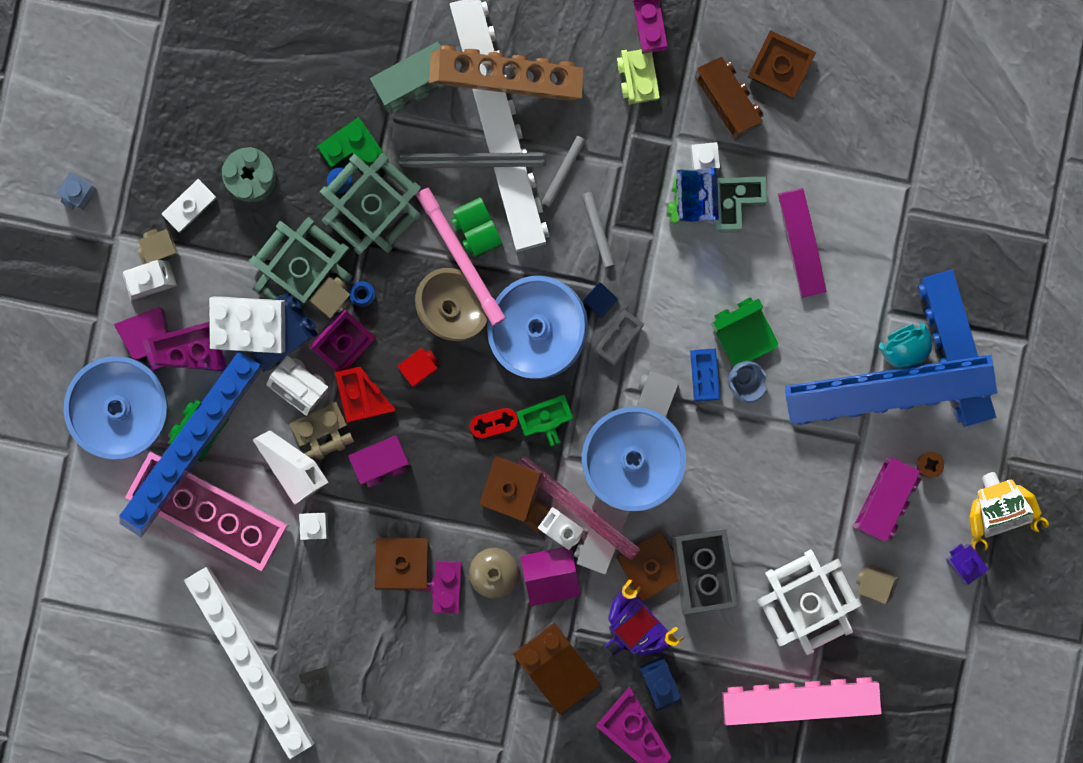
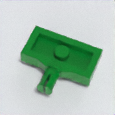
M565 395L516 412L525 437L537 432H546L550 446L555 445L551 435H553L556 444L561 443L555 428L561 423L573 419Z

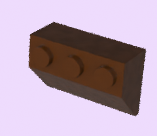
M720 57L697 68L695 78L736 141L759 127L763 122L761 118L764 115L756 103L752 105L747 97L750 93L743 82L738 83L734 76L736 70L729 60L725 62L723 57Z

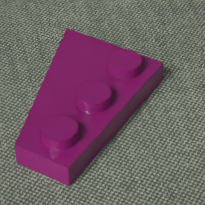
M210 322L143 340L150 365L222 372L227 368L222 349H210Z
M629 686L596 726L638 763H667L672 757Z

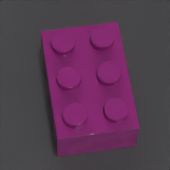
M894 458L885 459L853 528L878 541L887 542L889 538L893 539L899 527L895 523L900 515L904 516L910 502L907 501V498L911 492L917 490L921 478L918 477L920 471Z

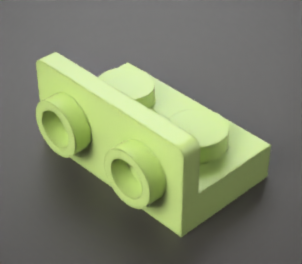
M622 50L621 58H617L619 73H624L625 83H621L623 98H628L629 104L659 100L652 53L642 54L641 50L629 52Z

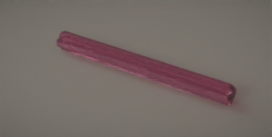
M522 457L518 464L543 473L540 487L627 558L633 559L638 554L639 548L529 458Z

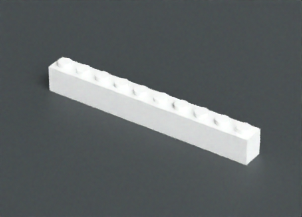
M460 0L450 3L462 52L465 49H477L483 55H488L489 52H500L499 50L494 51L492 42L496 41L493 26H487L485 17L490 15L486 1ZM481 64L480 72L485 76L486 68ZM472 89L489 153H527L526 148H520L519 139H523L520 125H514L512 115L516 114L513 100H507L506 93ZM494 167L516 252L545 245V238L550 236L546 222H540L538 213H542L543 210L539 197L534 199L532 189L536 188L533 173L527 174L526 167Z

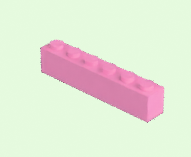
M872 677L856 678L857 683H846V679L831 680V685H821L820 681L805 682L804 687H795V683H781L779 688L769 689V685H754V690L743 691V686L728 687V692H722L724 724L738 725L881 714L879 683L876 681L872 682Z

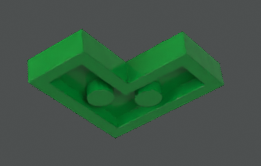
M359 117L317 146L332 168L352 154H355L370 167L384 153Z

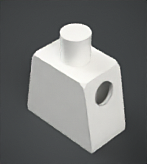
M155 260L123 272V279L131 301L177 286L169 261Z

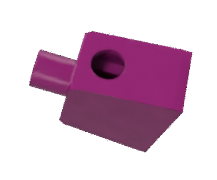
M157 307L114 324L134 360L142 361L147 359L152 371L164 368V366L150 365L143 344V340L169 333L163 308Z

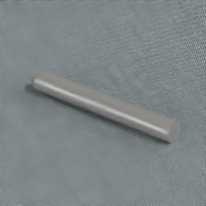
M580 136L575 138L541 202L543 205L551 207L586 141Z
M592 192L582 194L604 267L613 266V258Z

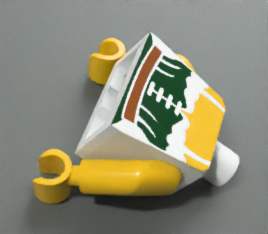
M995 472L988 473L981 478L985 488L978 491L977 499L972 502L969 515L971 535L974 537L971 541V546L975 551V544L979 541L983 542L984 550H987L988 544L982 538L984 534L988 538L1029 523L1032 530L1039 532L1037 528L1039 521H1042L1043 526L1048 528L1049 523L1047 519L1040 516L1042 512L1035 495L1021 485H1016L1013 480L1000 483Z

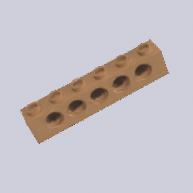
M440 46V49L431 52L429 83L574 101L582 98L584 68L574 67L575 63L563 61L559 62V64H551V60L545 58L529 61L528 57L523 55H513L512 58H506L504 53L489 52L488 55H483L477 49H465L464 52L456 51L454 46ZM456 61H459L462 65L461 73L456 69ZM481 64L486 68L485 76L480 72ZM505 67L510 71L509 79L504 75ZM529 70L533 73V82L528 78ZM552 73L557 77L556 85L552 82Z

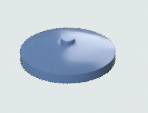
M529 276L513 282L496 298V302L506 319L495 326H492L488 319V340L495 357L507 370L525 378L545 379L562 373L579 357L587 339L588 320L581 299L568 285L546 276Z
M105 357L83 367L70 382L64 399L65 422L74 440L89 453L106 459H127L146 451L161 435L168 416L167 395L160 379L144 364L126 357Z
M642 407L621 408L602 417L588 433L582 450L583 473L591 490L606 504L625 511L647 510L666 501L678 488L686 467L685 446L678 430L663 415Z

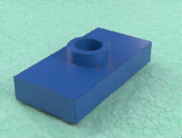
M716 348L690 350L694 402L720 400Z

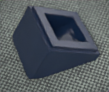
M599 281L583 299V303L602 319L619 299Z

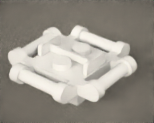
M810 549L804 552V556L775 571L771 569L765 572L774 591L760 597L756 602L759 607L763 608L778 637L776 641L779 647L798 638L804 652L808 656L814 652V649L843 634L847 636L853 633L845 615L860 607L862 603L851 590L840 568L842 564L839 558L820 567L814 553ZM807 565L811 566L812 572L781 587L778 580ZM829 572L832 573L847 602L843 606H841L825 575ZM776 599L779 600L794 629L789 633L786 632L771 603ZM838 619L840 625L808 640L806 634Z

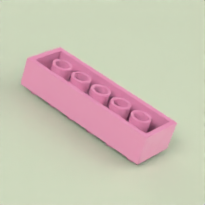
M149 452L125 498L132 499L162 456ZM190 471L158 514V516L260 571L266 570L289 527L283 521Z

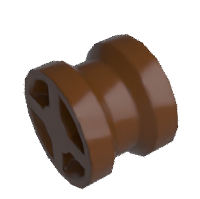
M927 452L919 456L916 461V468L923 477H937L944 470V460L935 452Z

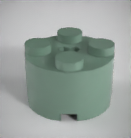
M247 147L238 149L228 156L222 167V178L226 188L236 198L247 202H258L265 199L273 191L276 182V169L266 154L258 149ZM247 170L253 172L254 178L252 180L245 178Z

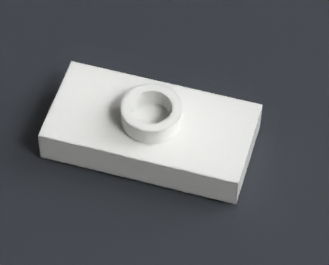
M197 179L162 215L181 233L217 197Z

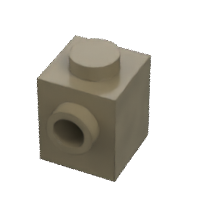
M157 229L148 231L143 234L144 238L138 240L140 247L137 248V252L142 263L145 261L149 263L155 260L166 261L179 256L172 235L167 229L160 232Z
M337 277L334 280L327 278L309 299L308 303L326 318H331L336 311L340 313L349 304V301L346 300L350 295L346 291L348 286Z
M870 565L865 570H861L858 575L856 584L859 585L857 593L887 604L893 597L900 576Z

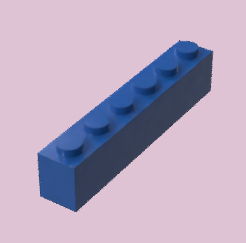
M953 269L920 279V285L917 286L921 300L925 299L928 307L925 310V316L928 324H933L935 334H932L933 343L936 349L940 348L942 359H939V362L979 357ZM969 397L963 401L956 402L957 408H954L956 420L958 423L962 422L963 427L997 418L991 397Z

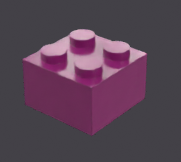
M397 435L349 455L360 484H367L370 488L384 482L382 477L391 474L392 477H396L408 472L406 467L411 465L402 442Z

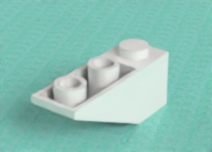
M268 431L253 439L258 450L294 504L306 499L329 483L314 460L272 431Z

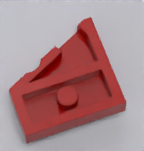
M361 367L334 373L346 423L395 412L394 406L382 395L379 388L372 383Z

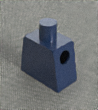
M664 657L639 666L658 712L682 702Z

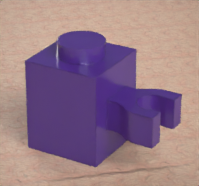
M961 543L949 551L951 556L946 559L965 585H969L989 570L971 544L963 546Z

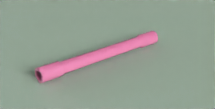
M429 188L421 190L416 194L417 199L446 243L479 299L481 307L492 326L498 325L506 317L477 273L441 212L440 206Z

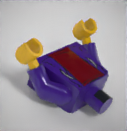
M628 580L622 591L612 601L608 620L610 623L609 628L615 636L605 644V647L614 656L618 655L625 647L633 654L638 653L641 656L660 653L670 646H676L683 641L684 637L676 639L673 635L678 630L677 627L668 631L636 595L641 587L639 586L637 590L630 589L629 585L632 580Z

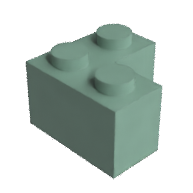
M766 176L714 178L713 207L715 233L740 232L742 230L741 207L765 206L767 203Z

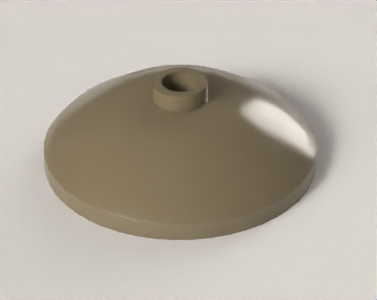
M454 268L437 269L429 273L420 282L415 295L416 310L423 324L432 333L446 340L464 341L474 337L483 329L488 317L461 270ZM443 309H447L448 312H449V314H447L446 312H444Z

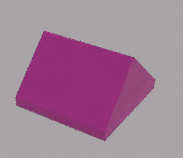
M343 309L311 344L310 348L339 372L347 370L376 337Z
M565 547L520 556L530 606L581 596L571 548L568 550Z

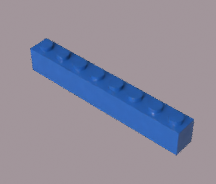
M238 351L119 515V522L122 526L140 538L143 537L260 374L259 363Z
M992 355L785 386L790 424L797 423L798 425H805L811 421L821 419L823 421H832L842 416L858 417L868 412L884 413L889 409L895 408L906 410L922 404L933 406L942 401L949 400L960 402L969 397L987 398L992 394L998 393Z

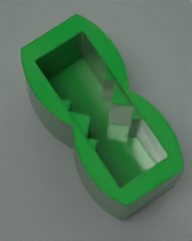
M481 197L453 210L455 217L451 219L457 232L463 230L466 240L462 242L468 255L474 253V256L478 258L503 246L502 240Z

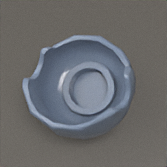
M744 361L736 364L729 373L728 386L735 397L747 403L759 401L767 392L765 386L767 375L757 363Z

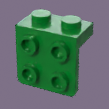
M750 297L737 304L739 309L731 313L726 309L714 315L716 320L711 325L733 367L744 361H752L778 347V341L762 312L763 306L759 299L753 301Z

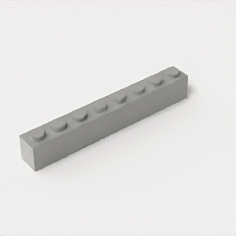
M650 371L648 376L643 374L638 389L642 390L639 400L634 398L631 407L647 408L666 418L679 381ZM596 496L592 506L596 513L593 520L587 519L583 533L587 534L584 544L578 543L573 557L578 558L576 564L606 575L630 511L612 507Z

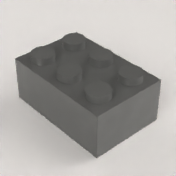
M727 529L671 537L682 613L692 614L738 607Z

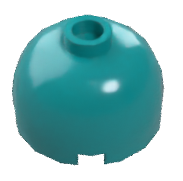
M920 323L921 327L915 328L914 324L900 328L887 336L889 342L885 345L883 342L879 344V349L889 364L898 369L925 364L924 361L932 351V338L924 323Z

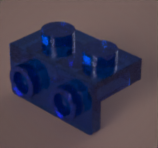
M717 168L677 170V213L679 221L696 223L719 220Z

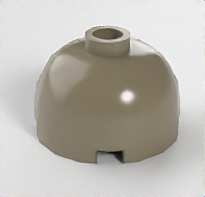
M487 548L479 552L472 559L468 570L469 581L473 589L481 596L490 599L502 598L510 594L517 586L520 577L519 565L515 558L508 551L500 548Z

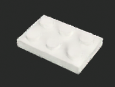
M216 296L209 298L210 349L269 353L285 352V300Z

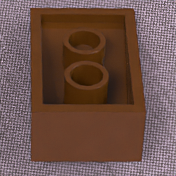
M555 622L513 653L559 715L601 684Z

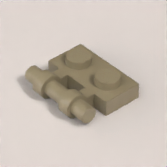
M337 402L289 423L300 447L310 443L312 450L304 454L312 460L317 459L319 461L324 459V455L337 449L338 451L346 449V445L354 442L351 433L341 436L338 431L346 427L347 424ZM331 433L333 440L320 446L317 439Z

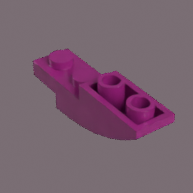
M632 0L642 54L667 50L659 0Z

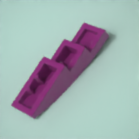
M799 188L778 193L786 238L790 248L793 268L796 272L800 296L804 298L825 293L827 291L804 189Z

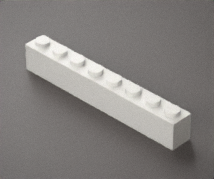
M205 567L185 579L184 582L288 758L291 759L311 747L314 741L211 567Z

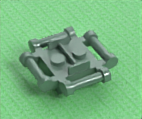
M384 153L370 167L353 154L349 159L348 165L327 188L324 186L320 191L322 195L335 205L321 221L326 226L329 224L354 247V251L358 255L372 241L389 253L393 249L391 246L415 220L418 221L422 217L408 203L421 187L416 182L412 183L387 160L389 157ZM380 167L406 190L403 196L398 194L376 174ZM359 168L364 174L341 199L337 198L334 194ZM404 209L407 212L404 218L385 239L380 237L379 234ZM340 211L367 234L363 240L357 237L336 217Z
M310 217L302 223L296 232L279 221L273 235L256 257L253 255L249 260L250 263L264 273L252 290L257 294H263L269 300L276 299L280 295L267 285L270 279H273L299 299L301 309L306 305L322 317L323 314L308 303V301L331 271H334L338 275L337 278L344 283L352 279L353 276L338 265V262L345 256L349 247L345 244H339L314 225L315 221ZM307 232L332 250L334 252L331 258L326 256L303 238ZM287 235L289 239L268 266L264 264L282 238Z

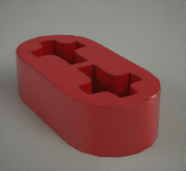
M503 408L474 417L470 424V430L478 438L491 437L513 430L517 426L518 417L512 409ZM503 413L514 417L509 427H506L505 424L496 425L495 421L502 419ZM478 420H483L484 423H493V426L485 429V434H481L480 431H475L474 426L478 425Z

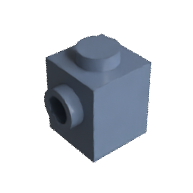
M70 172L57 191V194L63 197L60 202L74 210L75 206L84 210L97 189Z

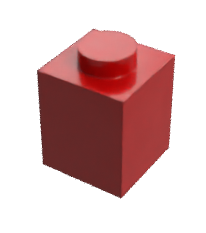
M420 348L397 367L414 388L438 370L435 364L439 361L430 349L425 352L423 348Z

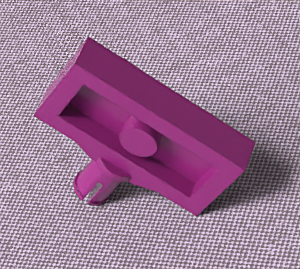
M435 562V575L432 582L427 581V591H423L431 592L433 613L458 614L461 562Z

